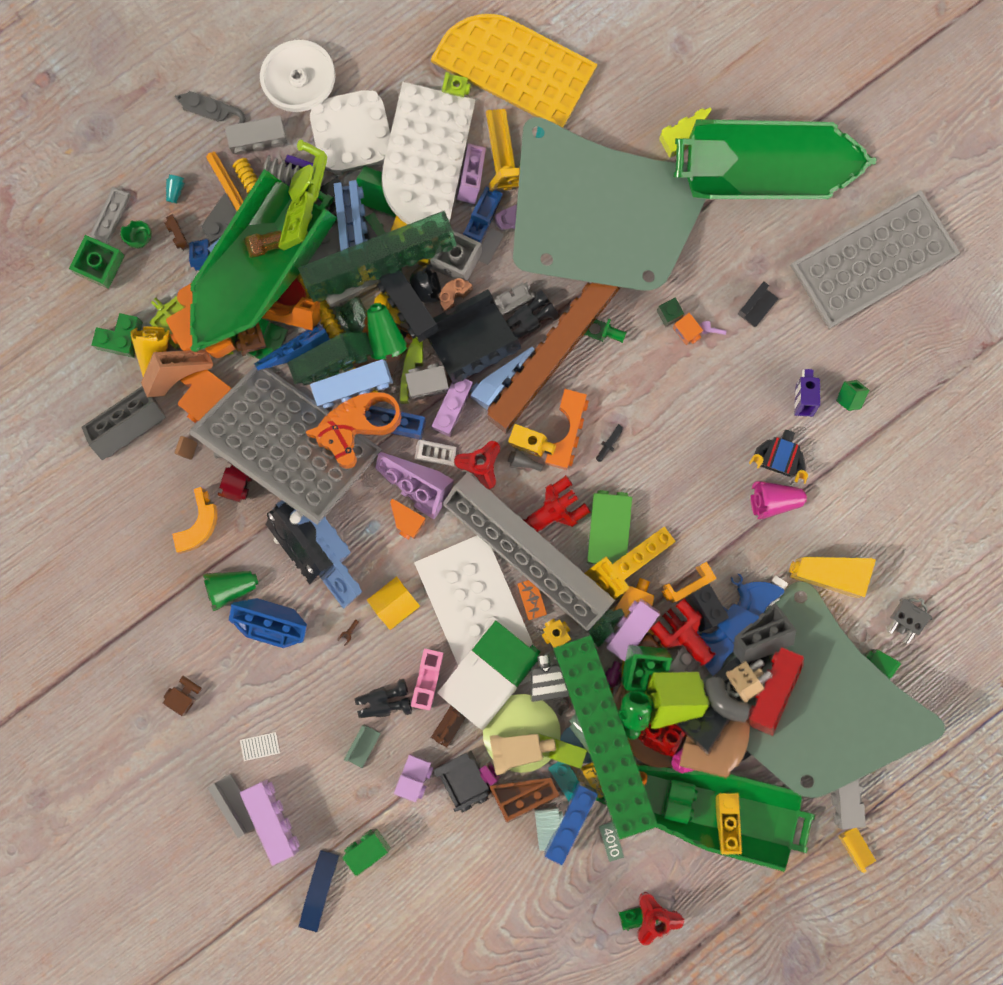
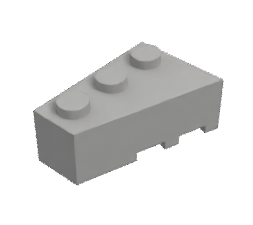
M859 779L831 793L832 805H835L836 813L833 814L834 823L842 830L866 827L864 803H862L861 799L863 786L859 785Z

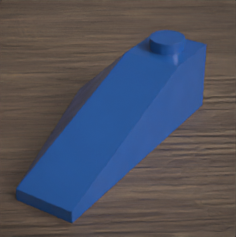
M317 324L313 331H304L254 363L257 370L318 354L323 355L330 350L329 347L333 344L325 329L320 324Z

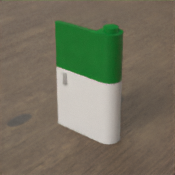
M495 620L437 694L483 731L531 669L537 664V656H540L541 651L533 645L528 647Z

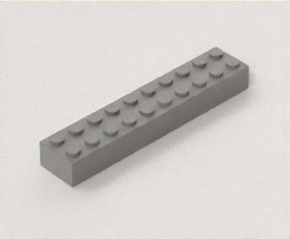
M468 472L452 488L442 503L443 506L585 630L588 631L615 601L609 593L601 589L594 580L585 575L579 567L570 562L564 554L554 548L549 541L539 535L534 528L524 522L519 515L515 514L504 502L500 501L489 489L485 488Z

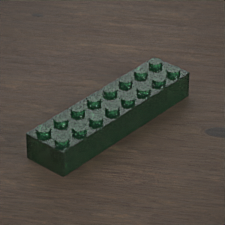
M444 210L298 267L312 301L320 302L333 294H341L351 287H359L366 281L377 280L384 274L395 273L402 267L413 266L422 259H430L440 252L451 251L457 244Z

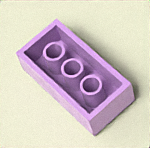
M266 779L241 791L240 795L273 866L294 856L299 851L298 847H300L297 837L292 836L290 831L292 826L289 819L283 816L282 811H284L281 801L275 798L274 793H276L273 783L268 782Z

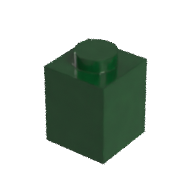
M676 297L659 305L657 313L665 327L677 322L684 316V312Z

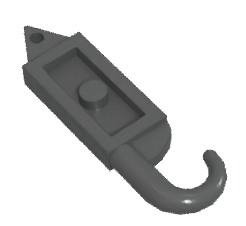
M192 91L175 95V98L185 111L217 122L225 120L230 113L239 117L240 121L238 124L245 123V114L239 108Z

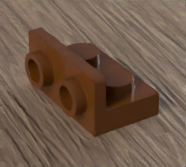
M259 322L253 328L236 334V350L241 352L242 357L246 356L247 352L266 347Z

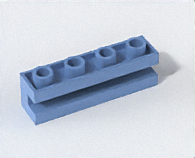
M356 180L349 181V186H342L341 182L334 183L340 250L343 260L345 262L367 258L366 251H369L368 239L365 240L364 235L367 233L366 222H363L362 217L366 215L364 204H361V198H364L363 189L358 186Z

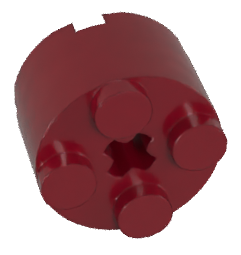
M231 464L230 468L226 467L219 487L223 491L222 493L218 492V496L241 503L242 500L247 499L249 489L246 486L248 481L252 482L253 479Z

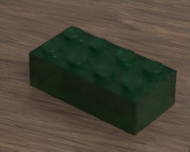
M367 332L341 333L287 363L294 384L303 383V386L338 375L342 370L352 369L354 367L353 364L367 361V357L374 353Z

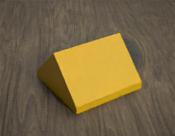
M397 576L367 599V602L377 616L390 630L420 607Z

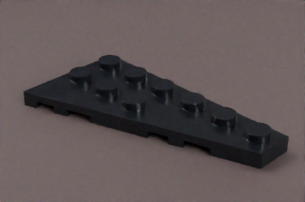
M769 655L760 658L764 665L769 659ZM736 657L712 677L722 678L727 690V684L730 680L726 672H730L742 663ZM755 660V661H753V662H751V663H748V665L751 666L752 664H754V663L757 662L758 660ZM731 684L730 691L734 692L735 694L738 693L734 686ZM731 694L729 695L732 699L742 702L740 695L736 697ZM709 703L702 717L679 722L676 725L709 755L712 746L718 741L722 730L731 719L720 715Z

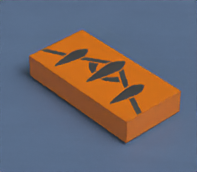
M529 580L517 583L528 620L547 615L539 589Z

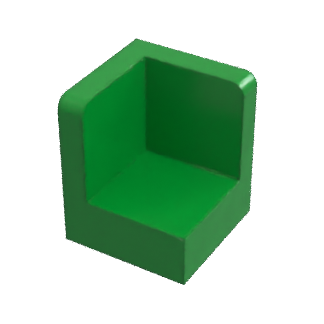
M858 380L844 381L836 401L848 411L859 410L862 408L870 390Z

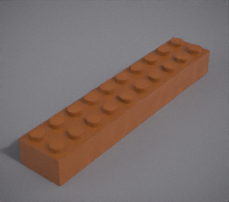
M589 282L584 286L581 297H576L572 301L570 311L568 313L564 312L558 320V326L556 328L552 327L546 335V341L544 343L541 341L534 350L536 352L533 358L529 356L524 362L522 372H517L513 376L511 386L509 388L505 387L499 394V401L497 403L493 402L487 410L488 421L505 434L510 430L621 287Z

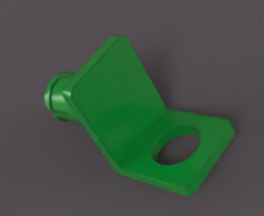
M596 319L594 323L600 326V332L592 334L588 329L584 335L602 342L604 338L609 337L623 343L627 332L611 327V319H608L607 323Z

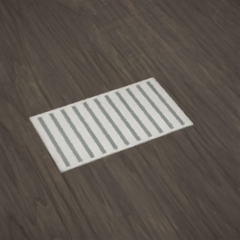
M276 732L240 740L244 761L280 753Z

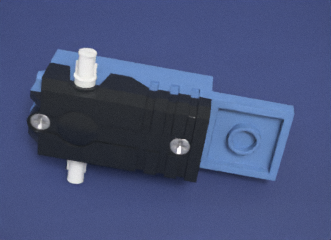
M283 500L278 502L267 513L268 520L265 525L274 535V542L280 544L290 559L296 563L295 566L307 578L306 581L309 585L321 578L343 609L349 606L362 593L358 582L351 577L347 567L342 564L351 552L347 544L338 536L336 529L326 520V517L317 525Z

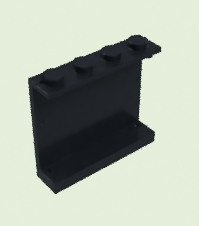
M489 289L434 317L433 319L439 331L428 337L453 384L465 380L474 373L481 372L487 366L498 363L501 359L515 354L518 350L522 349L518 337L514 336L494 303Z

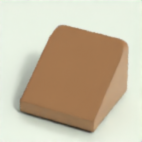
M180 436L174 453L180 457L192 460L197 442Z

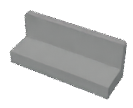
M231 774L208 787L209 792L237 838L255 828L240 795L241 790Z

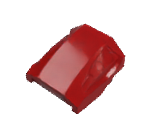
M649 723V726L641 731L638 738L646 747L662 755L674 756L685 733L676 724L652 729L651 723Z

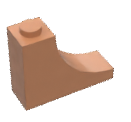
M191 350L154 352L141 384L147 397L165 396L176 382L192 373L211 369L213 362L206 350L198 352Z

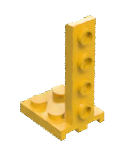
M486 110L496 172L495 177L488 184L489 191L499 188L511 190L513 187L519 186L520 167L515 168L506 110Z
M664 526L612 564L606 556L584 574L594 580L601 589L615 599L629 589V586L624 581L626 578L676 541Z

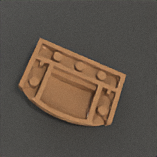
M748 718L744 723L730 720L728 725H725L718 741L712 746L709 755L687 736L680 766L725 778L730 776L729 772L733 768L738 767L748 746L750 733Z

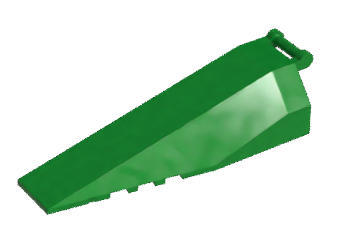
M637 765L638 771H642L647 775V783L644 788L658 825L656 828L705 851L783 872L786 871L791 850L807 853L808 847L806 846L810 828L816 814L801 811L802 796L790 788L733 774L725 778L697 770L680 773L674 768ZM672 779L696 785L695 789L698 790L697 799L692 801L691 809H694L693 819L688 821V824L663 819L669 784ZM718 794H739L742 854H721L716 816V797ZM604 796L596 798V801L606 805ZM802 817L804 818L800 841L799 844H794L793 840L798 818Z

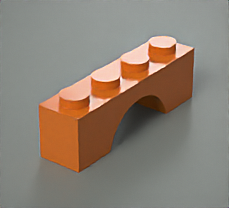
M302 297L293 306L283 305L276 301L262 318L313 331L320 321V301Z
M564 389L559 410L566 415L570 429L563 440L553 443L556 444L553 455L547 454L545 465L567 470L568 466H572L575 456L571 455L573 447L577 448L579 437L576 436L577 430H582L584 419L581 418L582 411H587L589 400H586L587 394Z

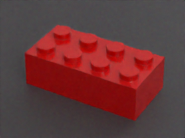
M782 647L779 652H775L772 658V669L767 670L772 674V677L764 682V690L756 695L757 704L756 706H751L748 715L752 728L771 736L775 733L804 666V656Z

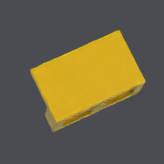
M852 828L838 835L857 869L865 873V868L876 862V859L859 830Z

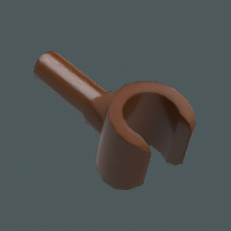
M356 619L349 629L342 632L338 637V641L341 637L346 638L347 642L344 646L350 642L351 634L359 623Z

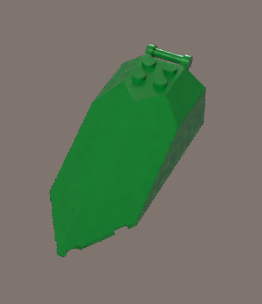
M696 119L689 139L675 138L677 153L674 177L687 178L692 196L695 198L829 199L839 188H844L862 175L870 165H875L876 158L867 154V150L851 136L840 131L837 128L838 125L834 122ZM684 145H688L687 171H683Z
M263 170L190 285V291L193 292L192 304H190L191 351L198 352L206 347L217 344L242 331L253 328L304 270L337 220V217L327 211V208L333 203L334 197L319 191L318 199L322 203L320 206L315 203L313 204L312 219L307 228L308 235L304 241L283 250L278 245L286 214L292 202L288 192L289 186L267 170Z

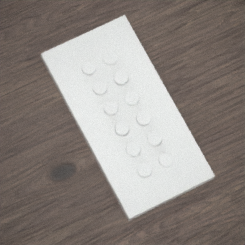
M478 535L414 562L458 666L495 620L528 647L533 645L494 552ZM538 662L533 668H539ZM531 671L520 685L531 681Z

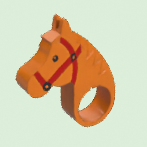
M375 392L365 393L337 406L323 418L318 427L307 430L306 434L308 437L317 439L319 447L330 450L342 468L350 469L357 463V457L352 450L354 447V436L356 434L387 435L392 433L400 424L401 411L397 401L391 395ZM377 402L390 403L396 409L394 419L386 426H374L365 417L366 411Z

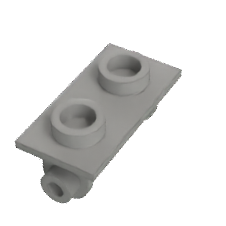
M522 282L511 288L514 293L513 295L506 291L496 296L494 302L502 315L535 297L530 290L528 282Z

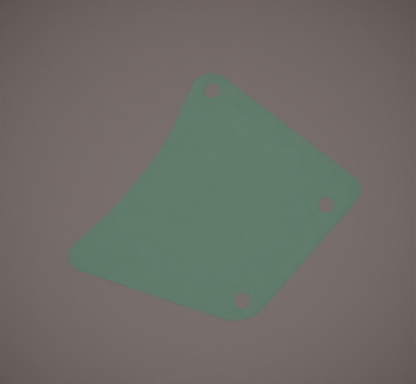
M534 117L526 121L523 126L513 261L519 269L530 273L642 291L654 290L662 286L670 276L706 199L692 196L687 178L674 177V171H676L675 162L658 161L613 150L586 140L544 118ZM539 126L543 128L545 134L542 138H536L532 134L534 127ZM684 164L683 171H687V164ZM542 254H550L553 258V263L549 266L542 264L540 259ZM650 270L654 273L655 278L652 282H646L643 279L644 271Z
M795 582L784 591V594L779 597L780 600L775 603L796 629L794 645L785 649L804 656V666L774 735H768L752 728L750 725L749 741L746 750L792 791L801 796L817 798L850 784L943 736L945 733L944 722L935 713L898 688L856 648L840 628L821 596L812 585L807 582ZM796 592H805L807 600L804 603L796 602L794 599ZM734 652L725 660L723 667L737 657ZM775 653L769 655V659L762 668L763 673H766L768 669H772V658ZM709 673V674L703 679V682L705 683V681H706L707 679L711 678L712 675ZM756 695L748 699V702H745L749 704V710L752 705L756 706L757 704ZM804 775L813 777L814 784L811 788H804L801 785L800 781Z

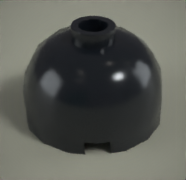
M430 264L417 268L411 274L409 280L411 287L422 303L426 304L440 301L438 294L441 293L437 273H432L430 269L433 267Z

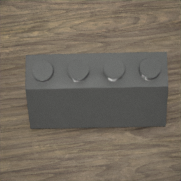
M141 386L81 428L89 446L103 461L105 458L111 457L120 448L127 446L138 436L145 434L154 425L160 424L166 416L155 398L147 397L143 386Z

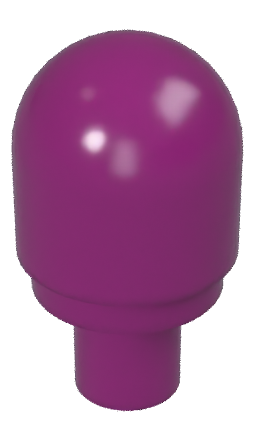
M614 661L612 668L606 670L605 676L609 688H614L619 683L621 663L618 661Z

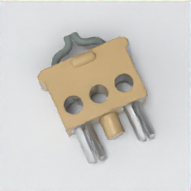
M761 659L751 666L745 661L730 672H726L730 680L727 684L728 689L726 693L735 697L740 695L744 702H748V699L764 690L762 683L771 678L772 674L769 671L766 673L762 672L760 667L764 663ZM731 684L734 686L738 693L735 694L734 692L730 691Z

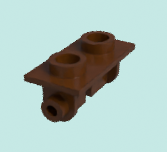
M451 705L431 738L447 748L466 717Z

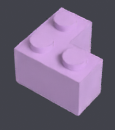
M409 754L394 794L416 802L418 798L422 799L427 787L423 785L426 778L430 779L433 767H430L432 762Z

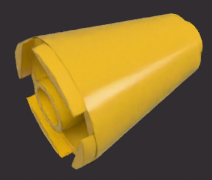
M145 326L142 331H138V328L131 331V339L143 377L153 353L167 352L170 331L167 330L165 332L163 327Z

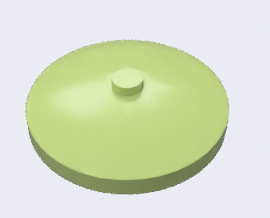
M515 694L510 696L483 730V739L487 752L493 759L490 736L499 735L507 738L540 733L560 740L561 729L555 712L545 701L532 702L529 694ZM543 756L544 760L514 767L510 771L520 773L531 772L543 767L551 758Z

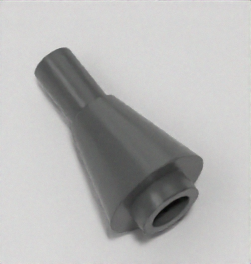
M517 448L509 454L508 462H510L511 467L532 468L540 472L542 471L543 464L532 461L531 458Z

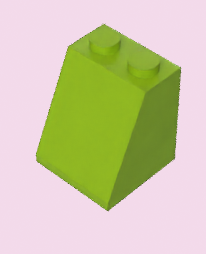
M699 672L653 673L645 691L653 701V711L650 720L652 729L702 717L709 706V699L705 696L704 682L701 680Z

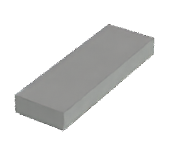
M112 187L89 237L109 245L131 197L129 193Z

